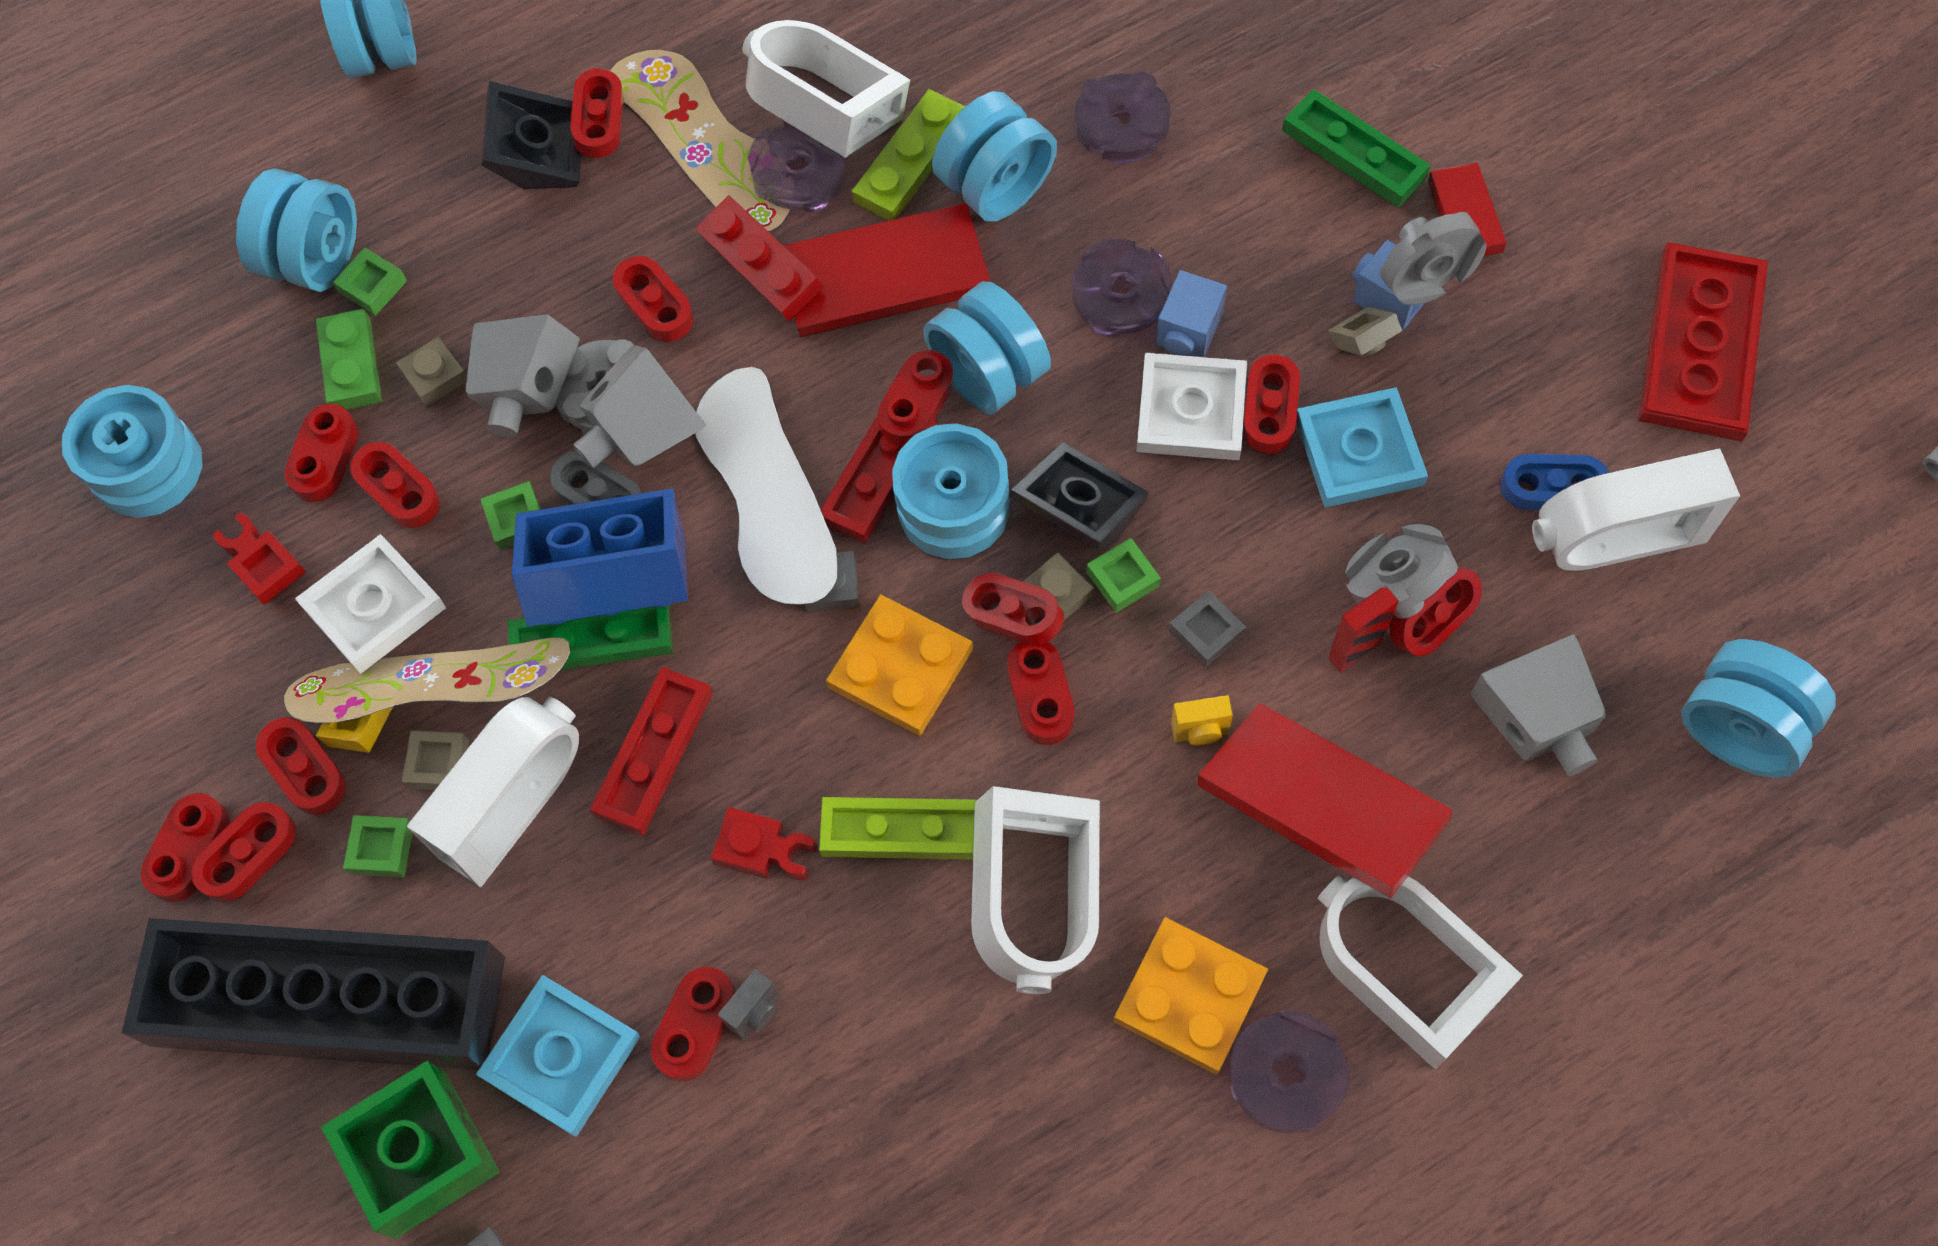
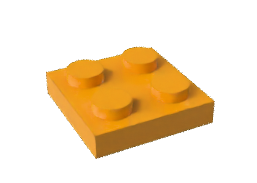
M880 594L826 679L827 687L920 737L973 651V641Z
M1164 917L1114 1016L1113 1022L1218 1075L1266 976L1268 968Z

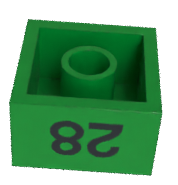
M428 1060L321 1126L373 1231L393 1239L402 1236L500 1173L447 1073Z

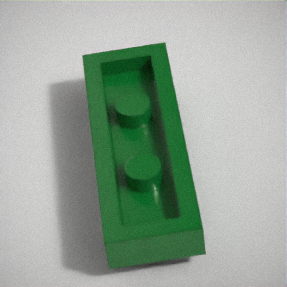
M1312 89L1283 121L1282 131L1398 208L1428 177L1431 167L1429 163L1315 89Z
M669 606L646 607L622 611L611 616L598 615L567 620L557 625L542 624L527 627L525 618L507 620L509 645L546 638H563L568 641L570 653L560 670L674 654Z

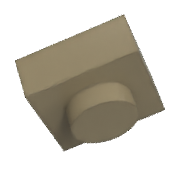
M1373 307L1363 309L1328 330L1334 348L1354 353L1358 356H1367L1380 351L1385 347L1386 340L1402 331L1396 313Z
M439 336L396 362L401 373L426 407L467 382L465 372Z
M1058 552L1023 581L1050 591L1063 610L1064 621L1091 599L1094 592V587Z
M411 730L402 783L407 789L436 790L469 748V738L465 733Z

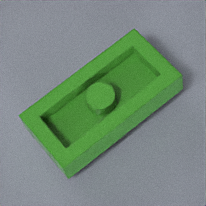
M365 308L317 318L316 325L326 403L337 404L347 410L382 402L371 318Z

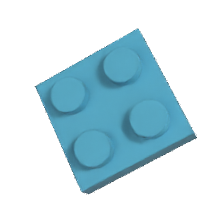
M1397 387L1297 409L1296 424L1324 508L1425 486L1428 474Z
M542 975L476 1075L569 1134L577 1137L641 1036L637 1031Z

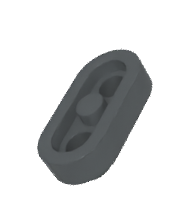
M577 451L560 457L551 469L550 480L559 499L567 505L641 494L640 488L631 479L604 462L599 463L592 469ZM580 479L588 480L586 485L581 488L573 487L574 483Z

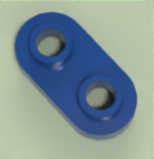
M1523 454L1513 458L1508 463L1501 477L1500 489L1504 498L1514 507L1523 510H1540L1549 499L1572 486V483H1579L1592 477L1607 474L1609 470L1600 460L1588 455ZM1519 483H1529L1534 488V491L1524 490L1519 486Z

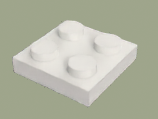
M1145 353L1136 452L1240 460L1247 361Z
M381 534L295 598L303 610L360 674L446 609L440 597Z

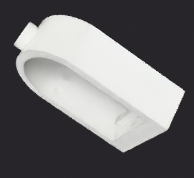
M775 21L751 31L743 43V54L749 57L746 89L750 97L766 110L844 158L903 119L910 79L824 28L801 21ZM779 66H792L811 71L850 94L853 98L841 104Z
M1719 448L1607 473L1576 483L1557 493L1542 506L1539 511V519L1533 521V538L1540 551L1552 550L1555 561L1561 569L1579 571L1598 568L1707 543L1736 503L1740 494Z
M551 696L548 697L543 705L529 697H522L509 703L485 726L407 827L439 860L481 888L568 773L579 744V732L576 727L570 724L576 715L567 706Z
M993 786L975 802L971 918L973 940L978 953L986 965L1002 978L1017 983L1016 991L1020 993H1050L1051 980L1083 961L1095 944L1099 930L1100 800ZM1003 829L1069 837L1068 935L1065 949L1058 961H1039L1028 957L1013 945L1004 930L1001 918Z
M1339 874L1317 898L1328 908L1320 928V948L1323 958L1333 975L1436 1070L1523 975L1424 886L1408 876L1390 900L1397 902L1407 909L1478 974L1433 1024L1428 1027L1358 963L1345 948L1339 932V915L1341 910L1360 898H1390L1354 877L1348 881Z

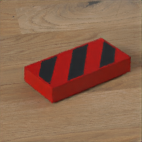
M1387 586L1385 588L1381 587L1343 614L1328 658L1340 673L1382 644L1399 602Z

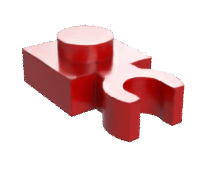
M238 513L235 518L241 524L243 530L237 538L227 539L219 530L213 533V537L225 553L234 556L227 562V565L261 603L266 605L305 574L306 571L269 530L260 536L259 530L245 514Z
M728 807L711 860L714 865L762 878H767L770 866L774 864L780 866L784 874L789 878L805 880L808 876L807 868L800 864L792 863L790 861L791 855L800 849L815 852L817 845L812 837L802 833L791 834L786 838L780 837L783 830L780 820Z

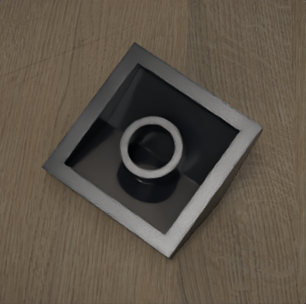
M489 81L481 166L524 190L577 187L580 178L581 153L574 146L570 129L573 101Z
M1062 442L1011 489L1009 498L1094 549L1099 550L1116 543L1147 500L1149 492Z

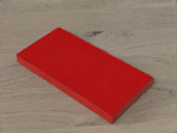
M966 203L783 245L824 286L794 316L799 337L957 301L981 281L991 282Z
M1671 242L1666 243L1661 256L1638 421L1737 441L1744 440L1749 430L1768 268L1767 260Z
M1261 703L1256 706L1198 774V787L1390 899L1450 822L1452 815L1451 808Z

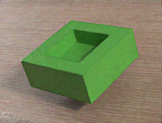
M364 247L333 281V284L338 293L376 316L407 282V279L401 269Z
M530 481L480 499L494 542L500 551L514 546L516 513L541 510Z
M1132 538L1087 564L1086 573L1115 613L1160 587V576Z
M353 815L343 869L350 875L404 878L412 838V831L407 827L410 820L408 818Z

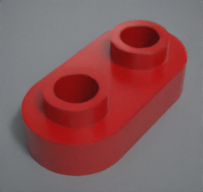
M596 68L585 71L577 78L574 84L570 125L575 148L581 154L591 158H601L610 155L618 148L621 140L624 103L622 84L619 77L607 69Z
M634 256L625 259L616 267L613 274V284L617 295L651 337L659 341L671 342L684 337L690 331L694 318L689 300L656 261L645 256ZM639 285H648L641 291L634 290ZM668 317L676 318L671 322L662 323Z
M923 350L914 353L905 361L878 408L879 428L886 440L893 444L904 446L915 434L932 426L954 385L953 368L945 355L933 350ZM927 369L935 371V373L930 376H923L919 374L920 371ZM901 409H908L912 412L906 417L895 415Z
M1277 354L1262 356L1252 364L1249 371L1242 434L1246 443L1260 453H1278L1287 448L1293 439L1297 419L1300 372L1296 364L1285 356ZM1275 383L1280 389L1269 390L1264 385ZM1270 427L1276 433L1274 435H1267L1262 433L1260 429Z
M337 404L320 405L311 410L302 423L285 466L284 476L292 491L304 501L318 502L327 499L336 492L341 483L358 439L357 424L344 407ZM333 422L331 427L321 430L325 425ZM316 466L313 472L303 474L308 467Z
M373 442L363 446L354 454L350 464L352 477L360 489L394 522L402 527L417 528L429 523L436 516L440 507V498L431 481L394 446L385 442ZM389 470L382 478H375L378 472ZM422 501L417 507L408 510V506L412 502Z
M1458 566L1455 575L1446 580L1433 595L1424 600V606L1421 611L1403 619L1393 615L1390 623V637L1394 646L1415 656H1426L1434 652L1477 609L1482 595V585L1478 575L1470 569Z
M986 573L973 579L963 592L962 606L972 622L979 628L1028 645H1040L1052 640L1063 626V610L1054 595L1044 588L998 573ZM1000 602L997 608L988 611L993 603ZM1044 617L1041 622L1032 625L1037 618Z
M1019 642L1009 653L1007 669L1021 727L1026 736L1036 743L1042 745L1059 743L1071 733L1075 717V709L1059 652L1049 642L1040 645H1028ZM1031 657L1040 658L1044 662L1038 669L1028 668L1024 663ZM1043 706H1052L1057 710V714L1052 718H1043L1038 714V710Z
M282 717L269 722L260 731L256 740L257 756L287 798L298 809L306 814L321 815L333 810L341 802L346 791L345 777L314 734L301 721L291 717ZM297 743L296 751L290 756L284 757L283 752L285 748L290 744ZM321 782H326L325 790L320 795L312 796L313 788Z
M203 793L189 794L174 804L141 866L140 877L147 891L166 902L185 900L197 891L192 880L194 861L230 824L229 814L223 805L210 795ZM197 812H201L200 820L195 825L188 826L190 817ZM174 862L173 871L168 876L162 877L161 873L164 866Z
M259 802L247 807L195 859L192 867V880L195 887L208 898L217 902H230L243 896L291 848L296 836L294 820L280 806L271 802ZM275 827L276 833L274 837L267 842H262L264 832L269 828ZM234 868L235 872L232 879L226 883H221L222 874L227 869Z
M700 967L685 975L678 985L651 1044L652 1060L659 1071L671 1080L681 1082L692 1080L701 1075L711 1061L726 1028L718 1014L736 993L731 981L722 971L712 967ZM705 986L714 988V996L710 1002L699 1004L695 1001V995L700 988ZM679 1039L688 1040L689 1049L687 1053L682 1057H672L670 1054L671 1045Z

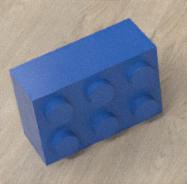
M674 488L516 513L512 579L527 627L542 624L557 625L567 620L598 615L611 616L622 611L646 607H666L673 603L688 601L686 543Z

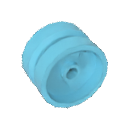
M320 0L333 49L347 77L352 79L374 74L378 63L377 53L382 62L391 70L415 66L417 62L416 48L405 0Z
M992 91L972 101L947 126L937 143L933 155V174L956 195H962L963 201L985 221H999L1023 206L1040 188L1049 174L1057 155V140L1035 119L1027 118L1024 110L1004 92Z
M277 168L263 171L251 183L246 192L237 218L236 245L240 261L248 272L277 281L286 279L291 284L318 292L331 288L334 285L333 281L347 267L356 240L357 216L354 200L348 189L338 184L319 179L308 180L299 174Z
M981 281L958 300V310L946 308L923 327L924 341L928 350L937 351L945 355L951 362L954 390L968 404L984 414L993 415L1016 396V386L1027 388L1051 369V357L1048 348L1033 320L1012 296L992 282Z
M124 385L104 389L86 399L70 416L62 434V455L71 472L90 488L91 492L102 504L119 515L142 518L162 514L181 503L193 490L203 468L202 449L193 433L178 418L168 402L149 388Z
M956 423L932 426L915 434L900 449L892 469L893 490L899 523L908 540L926 554L944 559L968 558L990 548L1004 532L1010 516L1007 460L996 441L979 429Z
M1737 639L1725 642L1705 671L1706 680H1702L1693 690L1683 706L1681 714L1682 722L1691 736L1714 756L1731 766L1754 775L1782 778L1792 776L1801 767L1812 748V737H1815L1824 728L1836 708V696L1826 678L1808 662L1796 655L1763 641Z

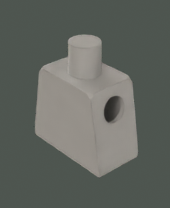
M548 314L474 323L466 393L470 399L490 411L486 428L492 434L514 438L518 434L522 415L547 413L555 407L580 338Z
M632 345L582 401L580 409L594 427L577 440L573 447L592 469L613 452L624 463L636 467L700 431L706 424L649 350L645 347Z
M1574 634L1481 673L1470 694L1523 760L1531 761L1553 751L1567 776L1578 774L1598 761L1584 737L1597 729L1605 718V709L1579 642Z

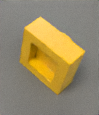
M1229 695L1175 703L1171 718L1175 743L1189 741L1191 745L1195 746L1208 745L1219 741L1222 735H1228L1233 718Z
M393 706L355 719L322 723L316 737L327 747L370 753Z

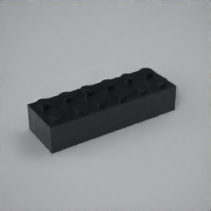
M149 918L122 1033L150 1047L416 1066L428 1060L437 1067L479 1070L490 1053L505 956L487 940Z

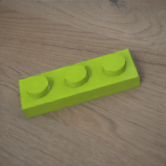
M928 89L851 191L853 203L888 221L897 219L932 172V159L937 143L947 126L965 106Z
M822 797L819 847L821 857L973 860L975 802L977 800Z

